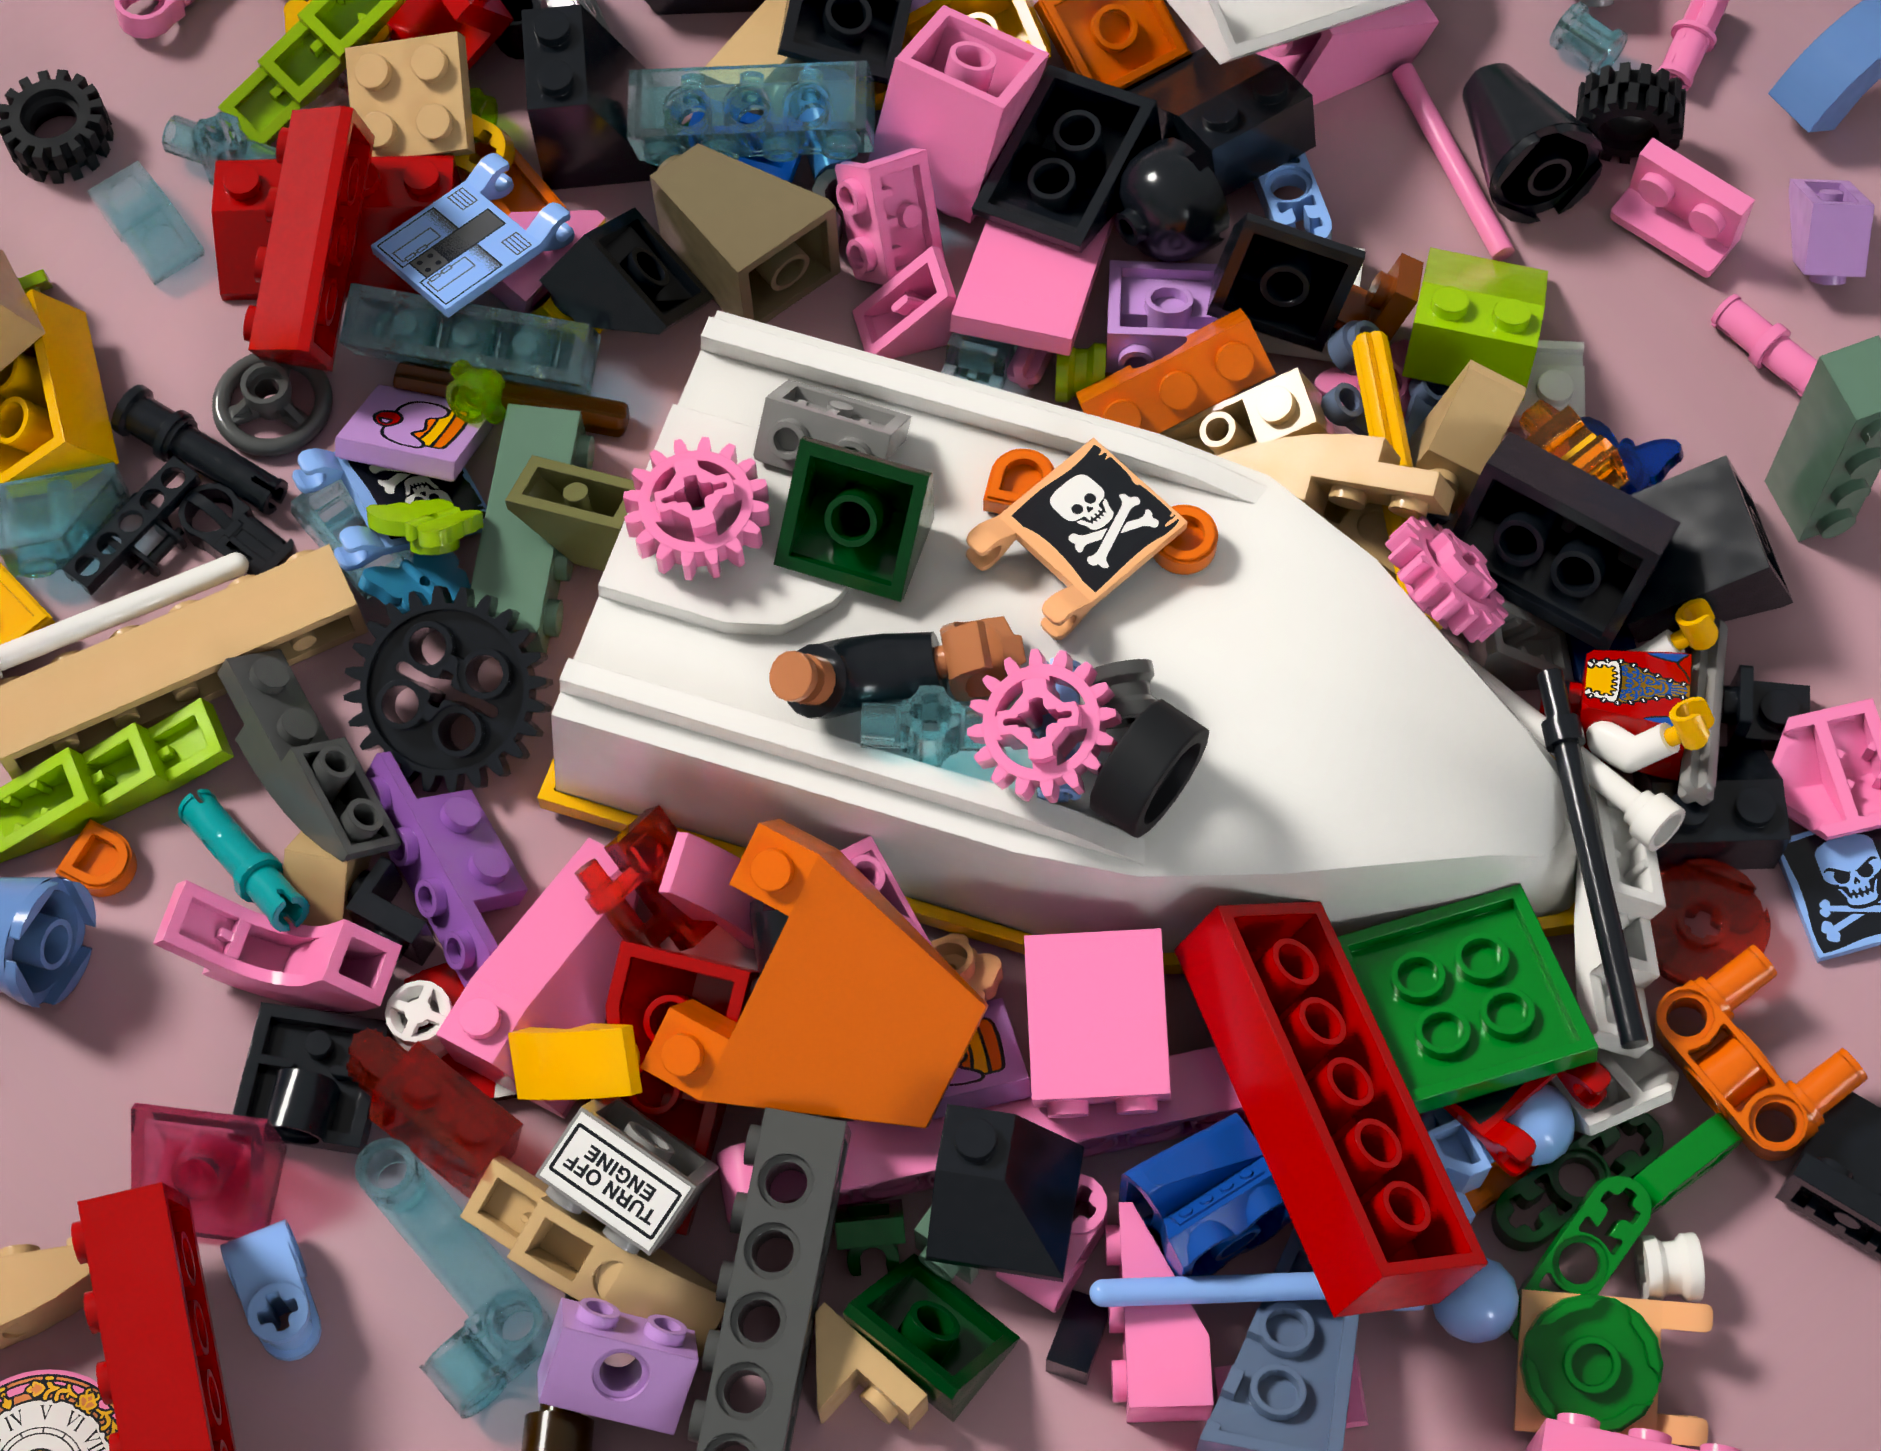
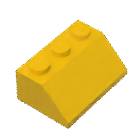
M34 289L29 290L25 294L46 333L0 372V502L76 492L119 463L86 312Z

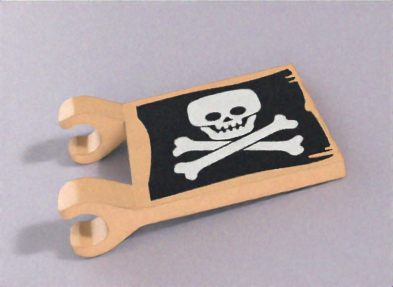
M1093 437L1002 513L974 527L968 533L966 539L970 547L966 552V557L976 568L985 571L991 568L1004 555L1013 542L1017 540L1067 586V588L1049 597L1042 607V613L1045 616L1041 621L1042 629L1055 640H1062L1074 630L1097 603L1187 529L1188 522Z

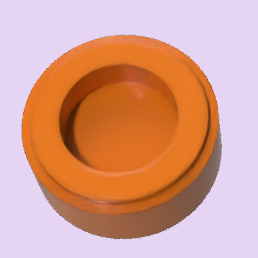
M1172 506L1188 522L1187 529L1153 556V558L1162 568L1171 573L1180 575L1197 573L1206 568L1215 556L1218 541L1217 526L1207 512L1196 506Z

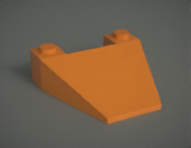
M782 819L759 822L729 885L789 916L738 1022L725 1017L694 999L671 1006L640 1068L699 1101L764 1109L767 1107L797 1113L919 1128L929 1127L989 1005L839 849Z

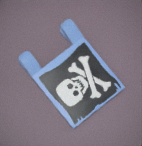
M312 448L304 450L298 455L297 462L301 469H296L292 473V479L297 488L304 494L317 492L342 479L367 527L350 526L340 532L339 540L342 547L335 548L333 553L340 567L345 571L359 569L383 555L410 549L406 537L388 536L377 533L369 528L366 507L369 505H388L398 502L411 504L415 500L445 499L451 501L461 511H482L484 523L487 506L465 467L454 481L449 482L340 459L335 456V452ZM482 528L472 534H468L465 536L482 533Z

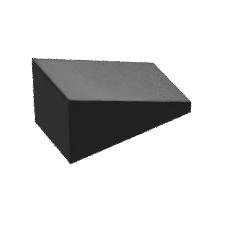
M1072 1290L1046 1358V1372L1087 1385L1108 1322V1307H1099L1091 1301L1090 1295Z

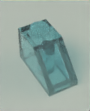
M115 462L0 483V555L15 578L23 576L43 578L52 575L56 570L62 569L93 538V534L98 529H102L129 501V490Z

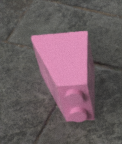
M1416 0L1255 54L1278 61L1313 95V105L1394 71L1402 64L1412 63L1438 25L1439 20L1425 0Z
M943 5L895 58L868 162L910 148L926 149L936 208L947 216L971 223L976 215H973L972 206L1037 88L1050 53Z
M1161 928L1024 936L1031 1092L1034 1106L1047 1107L1049 1118L1088 1116L1089 1105L1116 1103L1117 1114L1121 1115L1158 1112L1157 1101H1171Z

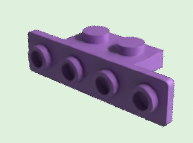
M390 751L377 753L366 772V776L402 841L397 850L388 851L389 856L394 864L400 868L415 896L419 912L427 918L441 943L448 965L456 971L463 986L466 987L473 975L498 947L480 913L517 906L528 889L472 789L417 799Z

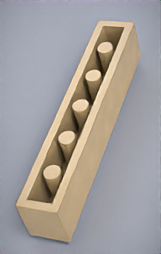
M330 544L316 550L300 551L289 557L284 564L258 575L239 577L231 582L226 589L200 600L181 602L163 616L142 625L123 627L114 632L109 639L84 650L62 653L55 657L49 665L26 675L12 676L0 680V762L12 780L67 747L82 754L134 722L149 728L200 697L209 702L227 694L217 674L226 658L281 649L289 666H292L369 632Z

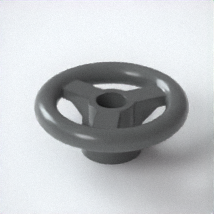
M252 353L234 363L218 381L212 398L214 423L223 438L240 451L265 457L285 455L304 447L323 430L332 410V388L323 370L260 360ZM291 369L305 376L313 388L315 400L310 415L297 408L292 401V385L289 379ZM240 384L244 398L238 404L230 406L232 395ZM275 394L270 398H265L268 395ZM258 418L265 420L279 419L295 431L277 438H258L245 433L238 426Z

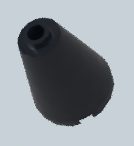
M1495 63L1486 65L1472 74L1464 86L1462 99L1489 194L1498 212L1512 222L1530 224L1540 221L1536 215L1538 213L1555 208L1557 213L1561 214L1572 208L1589 193L1601 175L1603 164L1598 158L1599 151H1603L1597 136L1592 130L1508 64Z

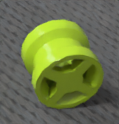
M1093 343L1089 348H1075L1073 346L1070 356L1057 354L1055 402L1067 403L1073 397H1077L1076 392L1105 378L1106 343Z

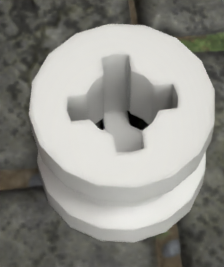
M422 980L409 982L395 990L389 998L385 1010L386 1024L406 1055L421 1061L439 1059L446 1055L448 1051L436 1033L453 1006L445 991L435 983ZM428 1023L434 1024V1027L417 1033L419 1027L425 1026Z
M1694 1232L1679 1233L1674 1240L1660 1241L1653 1235H1639L1635 1241L1634 1264L1640 1298L1663 1300L1667 1296H1679L1685 1302H1700L1705 1291V1270L1702 1249L1697 1235Z

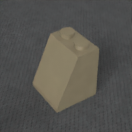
M699 143L681 155L677 154L667 158L658 167L657 171L650 175L660 236L713 295V300L724 312L767 323L841 272L836 207L828 198Z

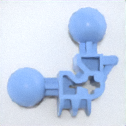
M1547 1084L1533 1094L1506 1120L1524 1130L1535 1140L1536 1150L1531 1156L1533 1159L1531 1166L1552 1163L1566 1153L1574 1139L1575 1120L1571 1103L1556 1087ZM1443 1107L1425 1112L1421 1119L1471 1225L1476 1214L1465 1193L1481 1187L1492 1168L1491 1164L1496 1161L1482 1142ZM1486 1258L1488 1264L1440 1303L1432 1304L1435 1318L1450 1336L1468 1343L1496 1340L1510 1329L1518 1315L1519 1295L1514 1278L1501 1263Z

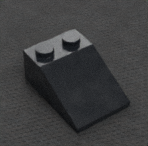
M787 0L777 54L888 85L895 58L902 50L912 0Z
M1203 47L1125 89L1126 91L1157 101L1162 139L1173 137L1193 148L1196 152L1187 158L1194 163L1198 171L1209 166L1215 174L1225 196L1316 147L1313 95L1278 61L1255 53L1220 65L1206 47Z
M1048 65L973 204V215L1082 253L1116 213L1115 194L1120 176L1129 161L1142 150L1162 139L1157 101Z

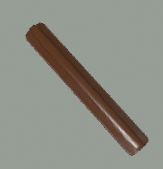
M409 361L399 362L393 378V386L395 388L494 408V414L501 416L506 415L508 404L581 411L585 432L617 438L624 436L629 423L630 413L628 405L625 402Z

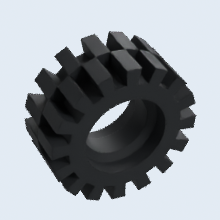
M1631 62L1620 63L1619 71H1614L1610 65L1600 68V76L1594 72L1586 76V82H1581L1578 90L1576 118L1592 130L1601 142L1603 151L1600 152V159L1610 162L1613 156L1620 157L1621 164H1630V159L1639 157V153L1652 138H1655L1674 151L1679 147L1684 132L1685 88L1682 89V82L1678 77L1669 80L1670 72L1663 68L1655 74L1651 73L1652 65L1641 63L1639 70H1632Z
M57 69L56 79H51L47 70L37 72L40 81L34 84L26 76L19 80L23 91L18 93L10 88L5 94L9 105L0 103V134L13 162L17 164L19 170L26 176L31 172L34 180L44 183L48 173L54 184H63L64 173L70 172L73 180L76 181L84 177L80 170L81 167L86 165L92 172L100 166L96 154L107 158L111 150L107 141H113L114 137L111 120L98 90L92 83L88 85L86 78L79 74H76L71 80L68 70ZM58 116L77 118L75 124L67 132L51 138L35 136L36 130L51 118Z

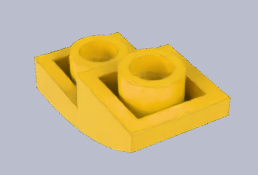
M590 1023L571 1029L528 1027L508 1033L518 1099L580 1100L633 1096L643 1093L639 1072L640 1052L635 1043L633 1025Z

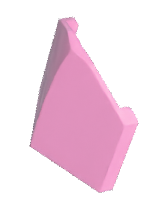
M1873 698L1789 717L1772 760V764L1783 779L1788 818L1825 841L1881 828V720Z

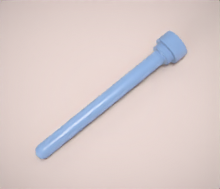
M1314 1272L1099 1279L1091 1285L1089 1290L1091 1301L1099 1307L1326 1300ZM1425 1305L1394 1309L1393 1311L1423 1310Z

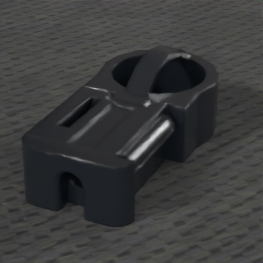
M214 483L196 486L186 493L180 502L178 511L180 524L191 543L195 547L207 551L216 559L234 552L245 555L249 562V568L243 576L263 573L284 564L289 557L298 553L292 539L286 543L283 538L256 519L251 508L238 499L228 487ZM214 503H223L233 509L232 517L230 518ZM201 509L221 528L211 532L198 531L192 527V519Z

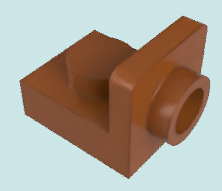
M1401 253L1388 274L1380 271L1375 276L1369 290L1353 284L1333 328L1338 330L1353 320H1367L1375 324L1380 331H1383L1388 336V341L1390 342L1418 302L1424 262Z

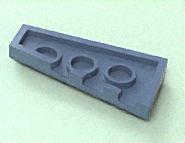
M1295 1227L1274 1273L1314 1272ZM1326 1300L1261 1302L1234 1365H1232L1212 1414L1202 1431L1196 1451H1343L1359 1314L1334 1318Z

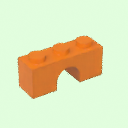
M1239 308L1187 335V341L1181 347L1163 358L1138 368H1132L1129 365L1076 392V395L1084 413L1151 432L1161 433L1276 373L1249 318Z

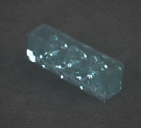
M867 60L629 70L627 139L639 161H646L656 166H660L667 158L673 155L683 154L698 143L739 160V157L763 156L770 161L788 162L797 159L798 154H823L825 157L835 160L851 159L856 157L858 153L874 152L875 83ZM814 107L824 109L823 113L813 121L803 122L798 120L800 115L807 109ZM751 110L764 111L762 117L754 123H739L742 116ZM694 112L705 113L702 120L692 126L681 125V122L687 115Z
M351 283L339 343L356 355L395 362L409 361L590 395L601 336L587 323L471 303L448 318L422 295Z

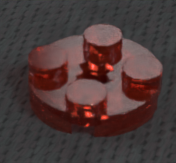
M1701 858L1687 860L1683 866L1672 867L1666 872V869L1660 872L1666 907L1652 918L1650 922L1659 973L1663 978L1678 986H1683L1689 980L1694 981L1700 976L1707 980L1752 944L1764 953L1770 937L1771 920L1767 907L1763 911L1761 901L1754 894L1757 888L1745 874L1726 863ZM1699 911L1706 912L1711 915L1710 925L1719 930V933L1716 936L1707 934L1704 938L1698 937L1691 933V928L1685 924L1684 917L1694 919Z

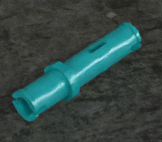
M208 789L197 790L198 797L203 803H199L192 793L188 794L178 807V816L233 878L235 892L243 900L255 903L268 918L271 926L277 931H290L289 924L283 917H288L295 927L300 926L309 913L310 905L308 900L299 894L283 876L282 863L271 853L261 851L218 802L216 796Z

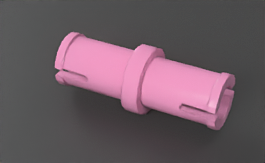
M1737 294L1729 296L1714 312L1711 318V326L1719 329L1748 352V361L1756 368H1768L1802 397L1818 360L1790 339L1791 332L1783 324L1777 323L1772 325L1742 301L1740 296Z

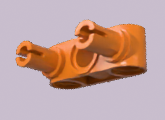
M1752 944L1707 980L1700 976L1694 981L1689 980L1683 986L1668 991L1659 1001L1656 1010L1655 1035L1660 1045L1680 1067L1686 1079L1701 1099L1715 1114L1721 1113L1742 1136V1142L1759 1158L1768 1161H1780L1792 1156L1802 1144L1818 1133V1127L1825 1123L1822 1115L1864 1083L1868 1076L1856 1059L1847 1050L1841 1048L1796 1084L1791 1080H1788L1786 1083L1781 1080L1758 1046L1731 1021L1735 1018L1732 1012L1734 1009L1777 976V971L1769 959L1759 948ZM1679 1007H1689L1701 1014L1705 1027L1694 1036L1684 1037L1670 1029L1666 1018L1671 1011ZM1774 1110L1782 1112L1792 1122L1794 1134L1783 1142L1766 1140L1756 1128L1755 1120L1760 1114Z

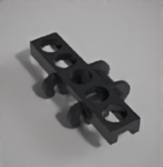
M173 456L137 493L135 492L129 497V501L102 529H98L93 534V538L62 568L66 577L72 582L75 581L81 585L85 592L91 596L122 564L131 570L138 564L137 570L144 575L146 572H149L153 576L158 577L161 572L157 564L173 547L176 546L182 550L187 547V543L181 537L184 531L179 527L173 530L168 517L180 506V502L186 493L202 483L198 473ZM180 472L185 474V481L177 488L166 487ZM158 494L164 496V502L158 508L151 502ZM129 515H139L143 518L142 525L136 531L126 532L120 528L122 520ZM154 526L157 533L164 537V539L146 556L135 548L134 545ZM111 536H115V537L120 538V539H121V543H119L117 540H115V539H114L113 537H111ZM107 547L111 554H104L102 551ZM94 559L100 562L99 568L94 574L89 576L80 575Z

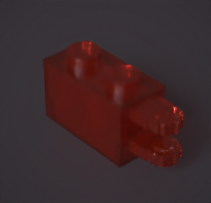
M367 1027L366 1030L353 1034L351 1046L348 1048L350 1058L349 1062L346 1063V1070H348V1077L351 1076L353 1078L352 1082H359V1087L372 1097L369 1119L470 1199L492 1159L504 1156L510 1160L516 1153L523 1123L419 1041L409 1051H406L389 1036L384 1037L383 1032L376 1031V1028L371 1030Z

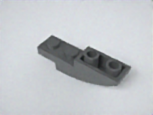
M281 649L226 658L217 674L244 723L235 740L267 792L290 820L318 846L342 862L397 850L402 841L346 737L329 740Z

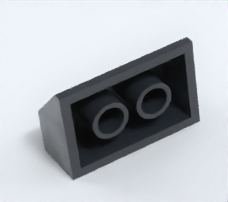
M1509 432L1486 462L1452 532L1466 544L1474 545L1488 561L1486 566L1490 576L1498 584L1494 590L1501 594L1504 599L1597 650H1609L1681 522L1524 438Z

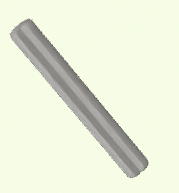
M1721 619L1714 620L1719 631L1715 645L1706 650H1694L1690 647V654H1692L1690 698H1704L1715 721L1713 726L1708 729L1710 735L1704 747L1698 750L1684 748L1679 772L1678 796L1686 804L1697 802L1704 806L1714 799L1728 627Z

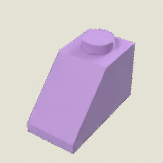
M1790 178L1789 206L1792 256L1795 265L1804 275H1809V281L1822 285H1843L1846 283V277H1865L1875 205L1850 181Z

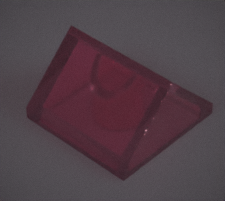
M135 1103L132 1106L131 1189L163 1182L190 1198L197 1237L231 1241L270 1225L287 1146L269 1119Z

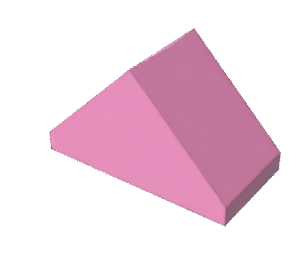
M936 246L929 247L852 310L865 352L894 359L958 343V333L950 331L951 314L957 298L941 248Z

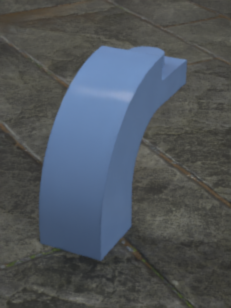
M1863 0L1836 20L1803 51L1769 91L1768 94L1808 133L1834 130L1859 99L1881 78V0Z

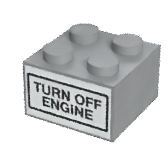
M620 1097L593 1099L580 1107L535 1176L549 1185L546 1194L556 1204L574 1214H581L584 1210L605 1224L603 1234L616 1246L631 1254H637L639 1250H642L650 1256L677 1232L720 1167Z

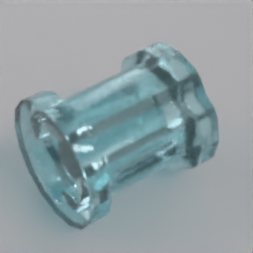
M1580 1L1573 4L1560 18L1550 36L1549 44L1556 50L1565 48L1589 65V73L1594 72L1600 76L1601 67L1612 66L1627 43L1628 34L1622 29L1613 31L1588 14V5Z

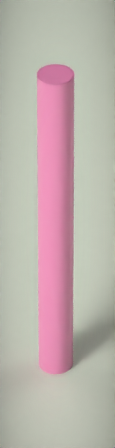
M1405 63L1400 65L1393 71L1392 77L1491 258L1496 261L1507 259L1514 253L1515 249L1413 64Z

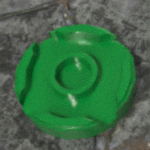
M1589 1293L1561 1298L1540 1312L1523 1338L1519 1362L1525 1392L1543 1416L1557 1420L1559 1413L1583 1414L1601 1422L1600 1429L1611 1432L1623 1431L1645 1416L1654 1401L1653 1398L1658 1392L1664 1366L1658 1338L1640 1313L1615 1298Z

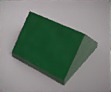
M803 436L798 446L773 565L901 602L905 597L934 520L933 473Z
M915 1253L850 1301L843 1312L844 1320L927 1394L928 1402L952 1422L956 1420L1020 1339L1017 1334L958 1287L925 1267Z

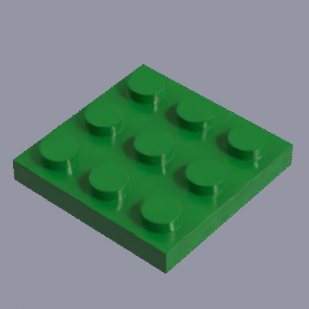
M1521 884L1337 937L1419 1114L1597 1061L1599 1047Z

